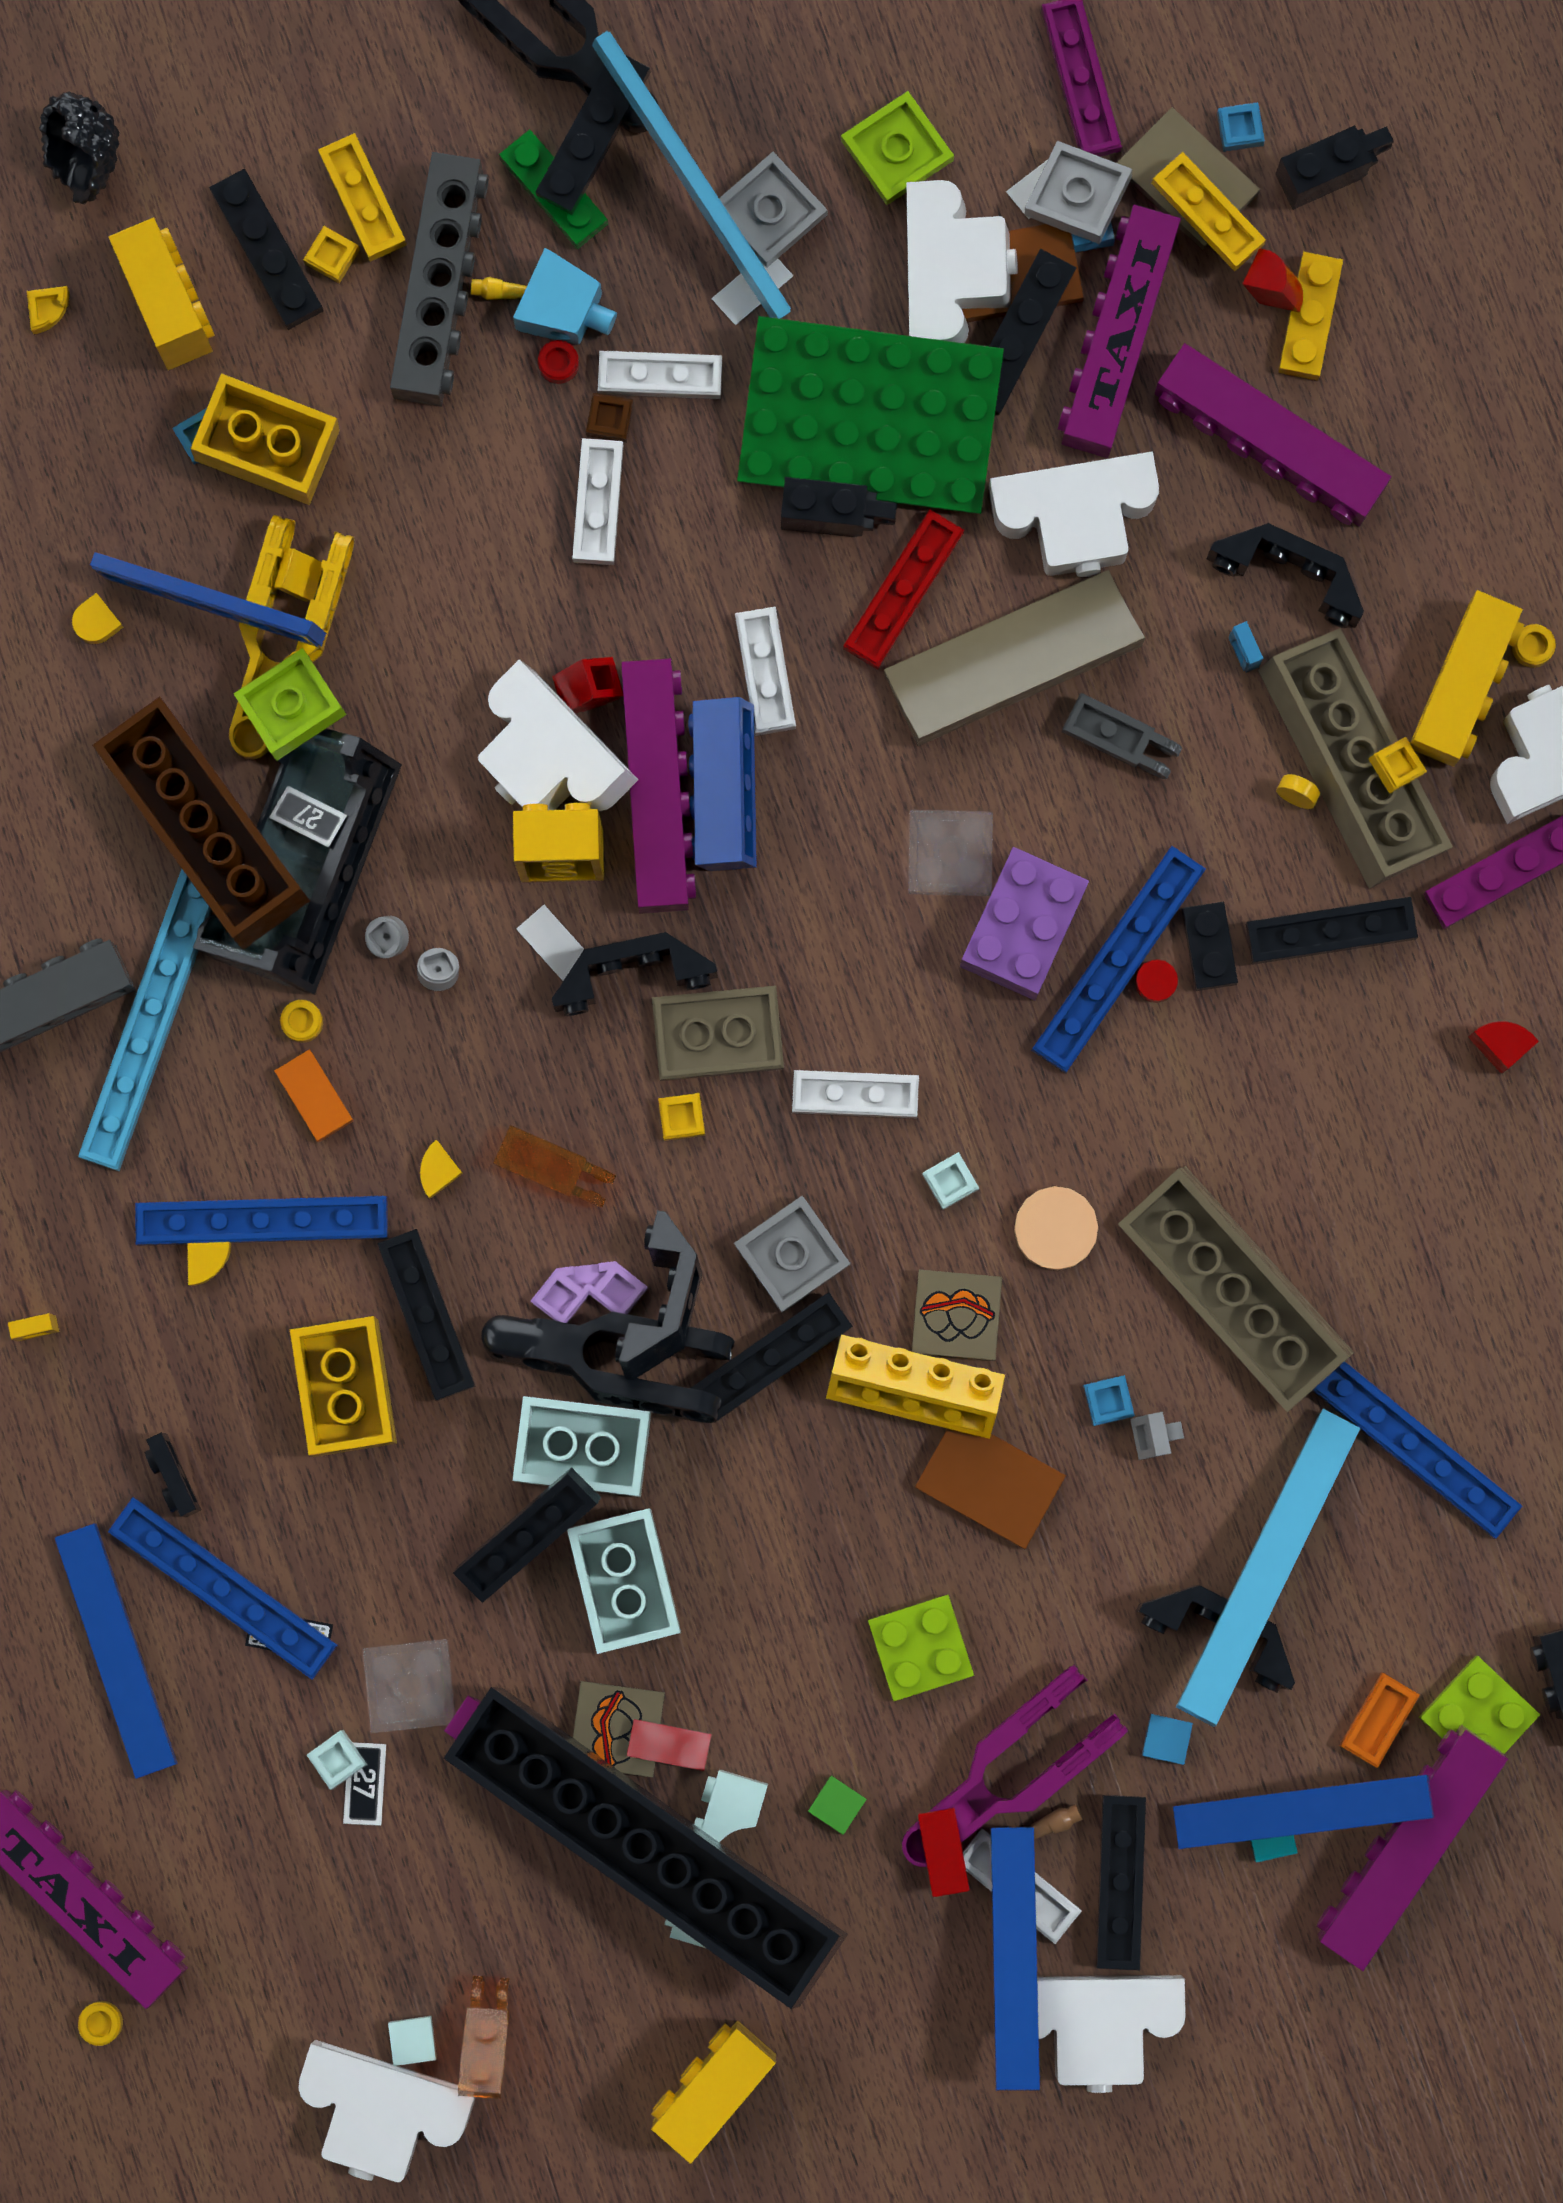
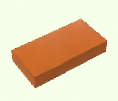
M310 1049L274 1070L318 1143L354 1121Z
M1381 1673L1339 1746L1378 1768L1420 1694L1385 1673Z

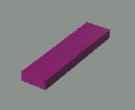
M1058 0L1042 4L1041 12L1078 149L1099 157L1121 152L1122 145L1083 1Z

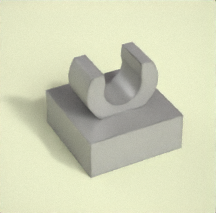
M1163 1412L1130 1419L1139 1460L1171 1454L1169 1441L1184 1438L1181 1422L1165 1424Z

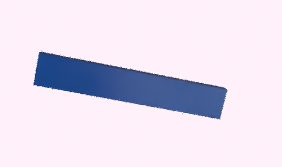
M97 552L94 553L90 563L92 569L107 580L315 647H322L327 634L312 621Z
M1170 847L1031 1051L1065 1074L1067 1073L1206 868L1175 847Z
M387 1196L135 1203L136 1245L388 1239Z
M1346 1362L1312 1390L1352 1424L1360 1427L1363 1433L1493 1539H1497L1521 1509V1504Z
M132 1497L108 1530L111 1535L313 1680L338 1646L333 1640L135 1497Z
M94 1523L55 1537L135 1779L178 1764L97 1524Z
M1428 1775L1173 1806L1179 1849L1434 1818Z
M1034 1827L991 1828L996 2091H1039Z

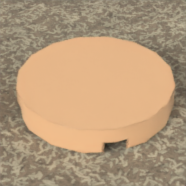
M1057 1186L1038 1190L1028 1197L1016 1215L1014 1227L1017 1245L1027 1260L1042 1268L1056 1271L1074 1267L1084 1260L1095 1245L1098 1232L1095 1211L1086 1198L1072 1189Z

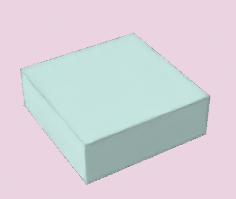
M959 1152L922 1173L942 1210L979 1190V1186Z
M340 1730L307 1754V1757L330 1790L336 1788L367 1765L344 1730Z
M432 2016L390 2021L388 2023L393 2066L437 2059Z

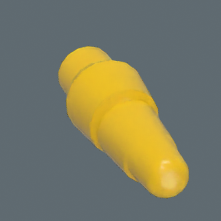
M492 277L472 279L471 295L482 296L486 300L522 298L527 286L503 282L501 279Z

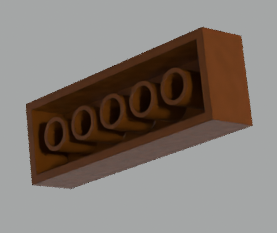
M160 696L92 745L242 950L310 902L307 895Z

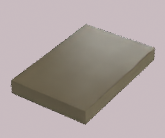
M1172 107L1117 163L1131 168L1132 178L1130 183L1162 213L1181 218L1178 228L1204 250L1209 244L1151 184L1153 177L1179 154L1184 152L1240 213L1259 194L1260 188Z
M776 986L652 997L660 1081L784 1069Z

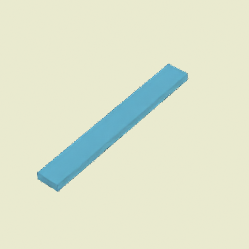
M604 32L595 38L592 47L769 317L782 319L791 312L790 306L611 32Z
M182 869L78 1155L81 1159L116 1171H120L198 951L193 948L198 928L213 912Z
M1325 1409L1320 1411L1176 1708L1212 1727L1217 1725L1356 1439L1360 1427Z

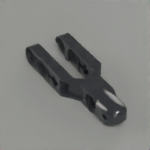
M458 0L474 18L539 78L573 82L587 96L589 95L605 65L592 47L599 33L594 8L586 0H549V6L586 39L583 47L577 53L570 56H556L497 0ZM650 92V94L652 95V97L654 98V100H655L656 103L658 104L657 99H656L655 96ZM631 108L622 127L631 133L646 132L647 129L634 109Z
M610 1312L582 1325H574L542 1318L529 1320L508 1315H497L490 1318L482 1328L481 1340L485 1351L492 1358L541 1371L572 1376L596 1402L650 1411V1413L701 1423H714L717 1421V1411L720 1408L721 1399L714 1394L639 1378L629 1380L625 1379L623 1375L590 1369L583 1358L585 1346L590 1347L600 1342L617 1344L620 1337L625 1338L628 1323L658 1327V1320ZM689 1326L684 1349L679 1352L688 1354V1358L694 1360L697 1359V1356L731 1361V1350L734 1347L735 1341L723 1333Z

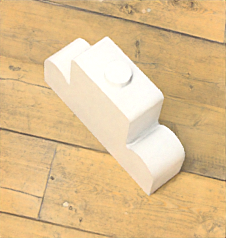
M944 180L906 182L909 336L965 343L968 338L969 328L962 309L1007 308L1010 306V274H1017L1018 271L1016 249H1010V234L1003 217L965 218L967 212L960 190L955 184Z
M1152 451L990 478L988 490L994 523L997 530L1003 536L1010 539H1019L1026 536L1033 527L1037 528L1044 571L1048 576L1076 572L1078 577H1087L1100 573L1103 567L1124 563L1128 553V543L1123 515L1131 519H1140L1147 516L1153 510L1159 494V483Z
M520 659L490 690L488 697L490 709L495 715L509 724L479 754L478 760L499 782L494 788L511 805L516 801L522 807L526 804L548 805V810H555L571 794L572 797L581 803L590 804V809L603 811L613 806L638 781V778L552 688Z
M1546 685L1527 695L1528 702L1513 708L1504 719V725L1520 757L1508 758L1500 764L1491 777L1490 788L1507 824L1563 799V686L1552 690L1550 685Z
M1181 1975L1037 1977L1039 2039L1046 2037L1051 2033V2030H1054L1055 2076L1061 2085H1087V2092L1106 2093L1112 2092V2085L1141 2084L1144 2080L1143 2030L1146 2028L1156 2037L1167 2038L1177 2034L1185 2022V1979Z
M314 2040L310 2044L298 2087L302 2099L312 2107L323 2108L330 2106L332 2103L336 2105L322 2149V2157L324 2159L350 2167L348 2173L360 2179L372 2181L374 2175L394 2182H401L406 2176L420 2131L424 2132L425 2138L430 2143L439 2147L453 2145L461 2138L467 2127L478 2092L407 2068L393 2066L391 2063L318 2040Z

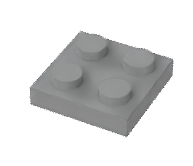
M1057 141L1025 206V216L1100 244L1132 178V169Z
M774 152L770 153L719 198L758 259L767 268L828 215V210Z
M803 1195L734 1243L781 1313L851 1265Z

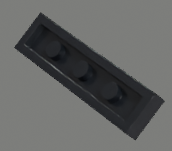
M626 55L645 84L651 73L650 68ZM604 66L535 192L538 197L573 215L632 108L606 66Z
M244 168L210 186L209 189L287 329L290 330L323 312L320 301L246 169Z
M1041 248L989 346L1004 348L995 413L998 415L1002 412L1077 268Z
M1411 897L1248 921L1245 924L1252 965L1411 941L1418 938Z
M414 1229L377 1243L435 1401L476 1387L418 1230Z
M828 1292L731 1359V1361H728L692 1386L691 1389L708 1392L721 1399L720 1408L717 1411V1421H719L840 1337L841 1334L853 1328V1326Z
M571 1467L459 1564L453 1574L483 1603L596 1506L601 1499L600 1495Z
M1102 1795L1097 1969L1140 1971L1146 1797Z

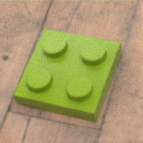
M909 91L841 135V142L886 205L907 192L906 182L924 181L954 161V154Z
M303 648L234 693V696L270 753L277 761L347 715Z
M949 1595L868 1620L893 1701L974 1676Z
M1474 1656L1418 1718L1441 1739L1450 1729L1456 1732L1463 1725L1505 1754L1541 1714L1479 1656Z

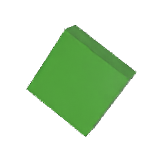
M831 1775L808 1812L844 1835L867 1799Z

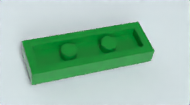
M530 129L499 154L500 161L577 250L609 225L608 219L586 193H584L573 215L536 195L535 192L554 156Z

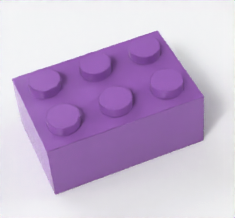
M1013 847L962 957L960 967L1035 1001L1084 895L1089 880Z

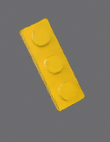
M353 133L318 149L319 155L369 261L376 260L406 246L407 243L356 134Z
M1184 152L1179 154L1153 177L1151 184L1234 272L1252 257L1259 248L1265 245L1266 239Z
M1303 251L1297 276L1303 288V303L1300 312L1290 311L1278 373L1319 380L1343 259Z

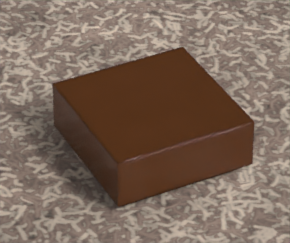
M593 393L586 436L627 443L634 405L633 399Z

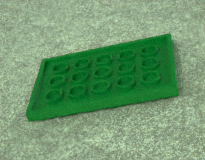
M758 316L737 481L784 487L785 477L866 485L867 491L877 493L876 500L981 514L1004 348Z

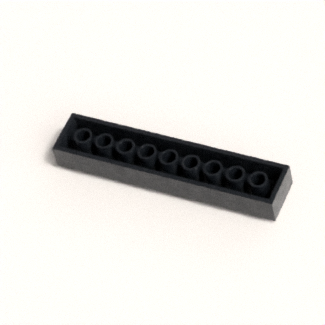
M491 1687L443 1758L790 2009L801 2006L848 1935L504 1688Z

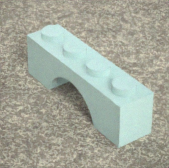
M719 1769L717 1778L708 1776L701 1801L709 1803L705 1819L696 1817L694 1825L718 1842L734 1831L756 1827L768 1784ZM666 1919L665 1925L672 1927L670 1938L705 1948Z

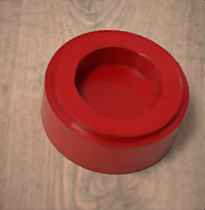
M554 340L545 344L538 355V366L541 375L547 381L555 384H563L572 380L579 369V358L576 349L570 343L562 340Z
M1164 960L1148 961L1141 966L1136 975V989L1140 996L1149 1002H1163L1169 999L1177 988V972L1171 964Z

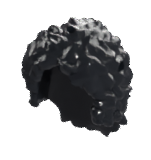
M63 92L59 97L52 96L49 98V104L43 108V113L40 117L41 124L39 129L42 133L41 142L44 144L42 151L45 152L43 155V166L53 170L52 177L54 179H60L63 185L70 187V190L73 192V202H80L85 205L87 201H94L99 191L106 188L109 173L114 171L115 163L118 159L116 150L119 147L118 137L120 133L114 125L113 116L107 113L98 101H92L89 97H83L75 93Z

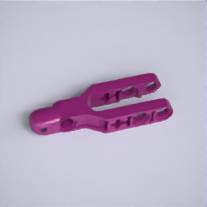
M1073 1664L977 1743L968 1779L942 1799L929 1812L955 1808L960 1840L963 1842L995 1814L1034 1811L1128 1732V1729L1120 1723L1117 1715L1113 1714L1012 1798L997 1797L988 1791L983 1780L985 1767L1026 1734L1034 1723L1052 1709H1056L1070 1693L1088 1681L1083 1674H1080L1077 1666ZM918 1820L904 1834L902 1851L906 1859L913 1865L927 1867Z

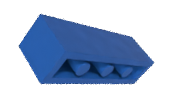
M741 697L693 701V714H690L688 720L689 732L693 738L694 752L689 758V770L691 777L694 779V795L690 798V813L695 820V836H692V858L695 860V865L708 871L757 868L754 704Z

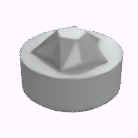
M388 915L376 918L366 928V945L371 953L377 957L390 958L397 956L408 945V929L403 921L395 916Z
M433 948L425 951L417 963V976L420 983L433 991H443L451 988L459 976L457 957L449 950L443 948Z

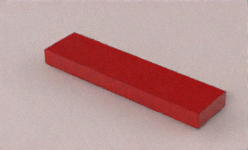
M929 509L843 645V649L878 670L964 535L965 530Z

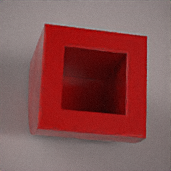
M1259 248L1242 284L1259 304L1300 312L1303 303V288L1300 281L1276 253Z
M613 657L581 659L552 676L557 695L574 713L598 708L624 696Z
M1506 1021L1488 1023L1468 1036L1501 1074L1539 1042L1526 1028Z

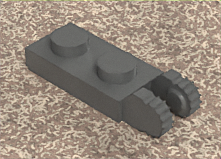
M1080 693L1062 729V733L1134 768L1138 766L1145 772L1165 780L1168 778L1171 769L1165 764L1143 755L1147 744L1149 743L1154 748L1174 757L1179 756L1182 747L1173 740L1154 732L1155 728L1083 693Z

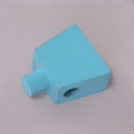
M544 248L513 316L515 329L520 332L579 345L587 327L609 335L614 326L617 312L598 305L602 296L601 284L596 279L551 250Z

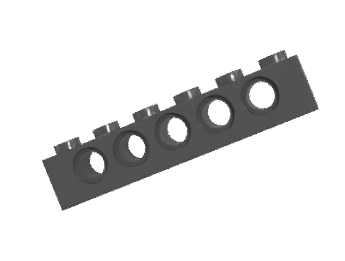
M432 152L390 385L394 399L442 407L444 394L451 395L454 370H449L451 355H458L461 342V331L456 330L458 315L465 316L468 302V292L463 291L465 276L472 277L475 262V253L469 252L472 237H479L482 214L476 213L479 198H486L489 175L483 174L480 159ZM454 195L462 196L466 199L464 204L458 208H449L444 205L446 200ZM446 234H452L459 238L454 246L448 248L441 247L437 243ZM439 273H446L452 277L451 281L443 287H436L430 283L432 278ZM438 312L445 316L443 322L437 326H428L424 323L425 317L430 313ZM426 351H431L438 355L436 361L428 366H423L416 362L418 356Z

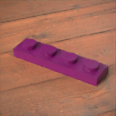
M1563 816L1425 891L1424 896L1443 929L1450 927L1562 865Z

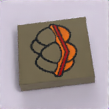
M919 1269L911 1352L931 1356L995 1361L1002 1277Z
M581 1681L573 1738L621 1773L654 1777V1761L626 1755L634 1719L661 1724L665 1692Z

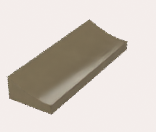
M1107 570L884 669V675L917 746H920L1142 647L1145 636L1129 611L1110 571Z
M1341 628L1273 656L1258 670L1369 889L1445 853L1453 847L1419 780L1416 779L1389 794L1368 758L1397 742L1398 739Z
M1186 1166L1178 1168L1118 1223L1286 1412L1290 1411L1355 1353Z

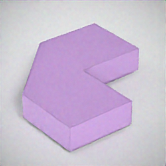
M616 1261L555 1269L532 1298L531 1302L554 1321L568 1323L589 1296H592L611 1312L629 1314L648 1287Z

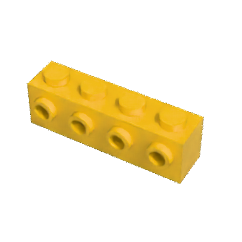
M1479 590L1475 592L1470 599L1410 741L1414 751L1452 767L1457 764L1461 757L1469 758L1477 740V736L1471 734L1477 719L1482 722L1485 720L1493 702V698L1487 696L1492 682L1500 684L1509 661L1502 659L1508 645L1516 646L1525 624L1518 622L1523 611L1522 608Z
M841 1334L826 1399L990 1439L998 1412L1005 1375L985 1368L963 1365L944 1358H935L911 1352L904 1348H894L870 1342L863 1338H854Z

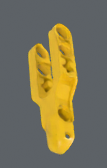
M273 515L247 595V601L269 608L273 607L278 590L274 588V583L284 550L291 547L295 531V520L283 519L277 515ZM334 531V539L327 561L322 560L321 563L322 578L315 600H310L305 617L306 620L314 622L327 633L322 647H315L298 641L296 650L285 659L302 648L306 651L312 662L322 656L354 547L353 536H344L342 533ZM239 622V628L250 657L241 687L243 688L280 662L270 660L261 649L265 630ZM238 702L229 729L231 745L236 753L245 759L260 758L269 749Z

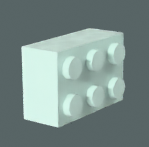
M523 1396L512 1481L550 1486L572 1467L596 1492L641 1497L651 1413L650 1411Z
M650 1508L572 1527L567 1530L597 1654L681 1633Z

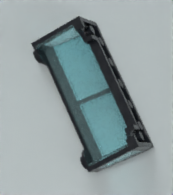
M327 728L277 761L281 764L257 824V829L307 895L310 902L244 950L230 936L215 914L211 915L199 926L197 938L193 946L194 949L214 960L315 995L402 766V764L362 738ZM287 786L347 815L329 848L269 818Z

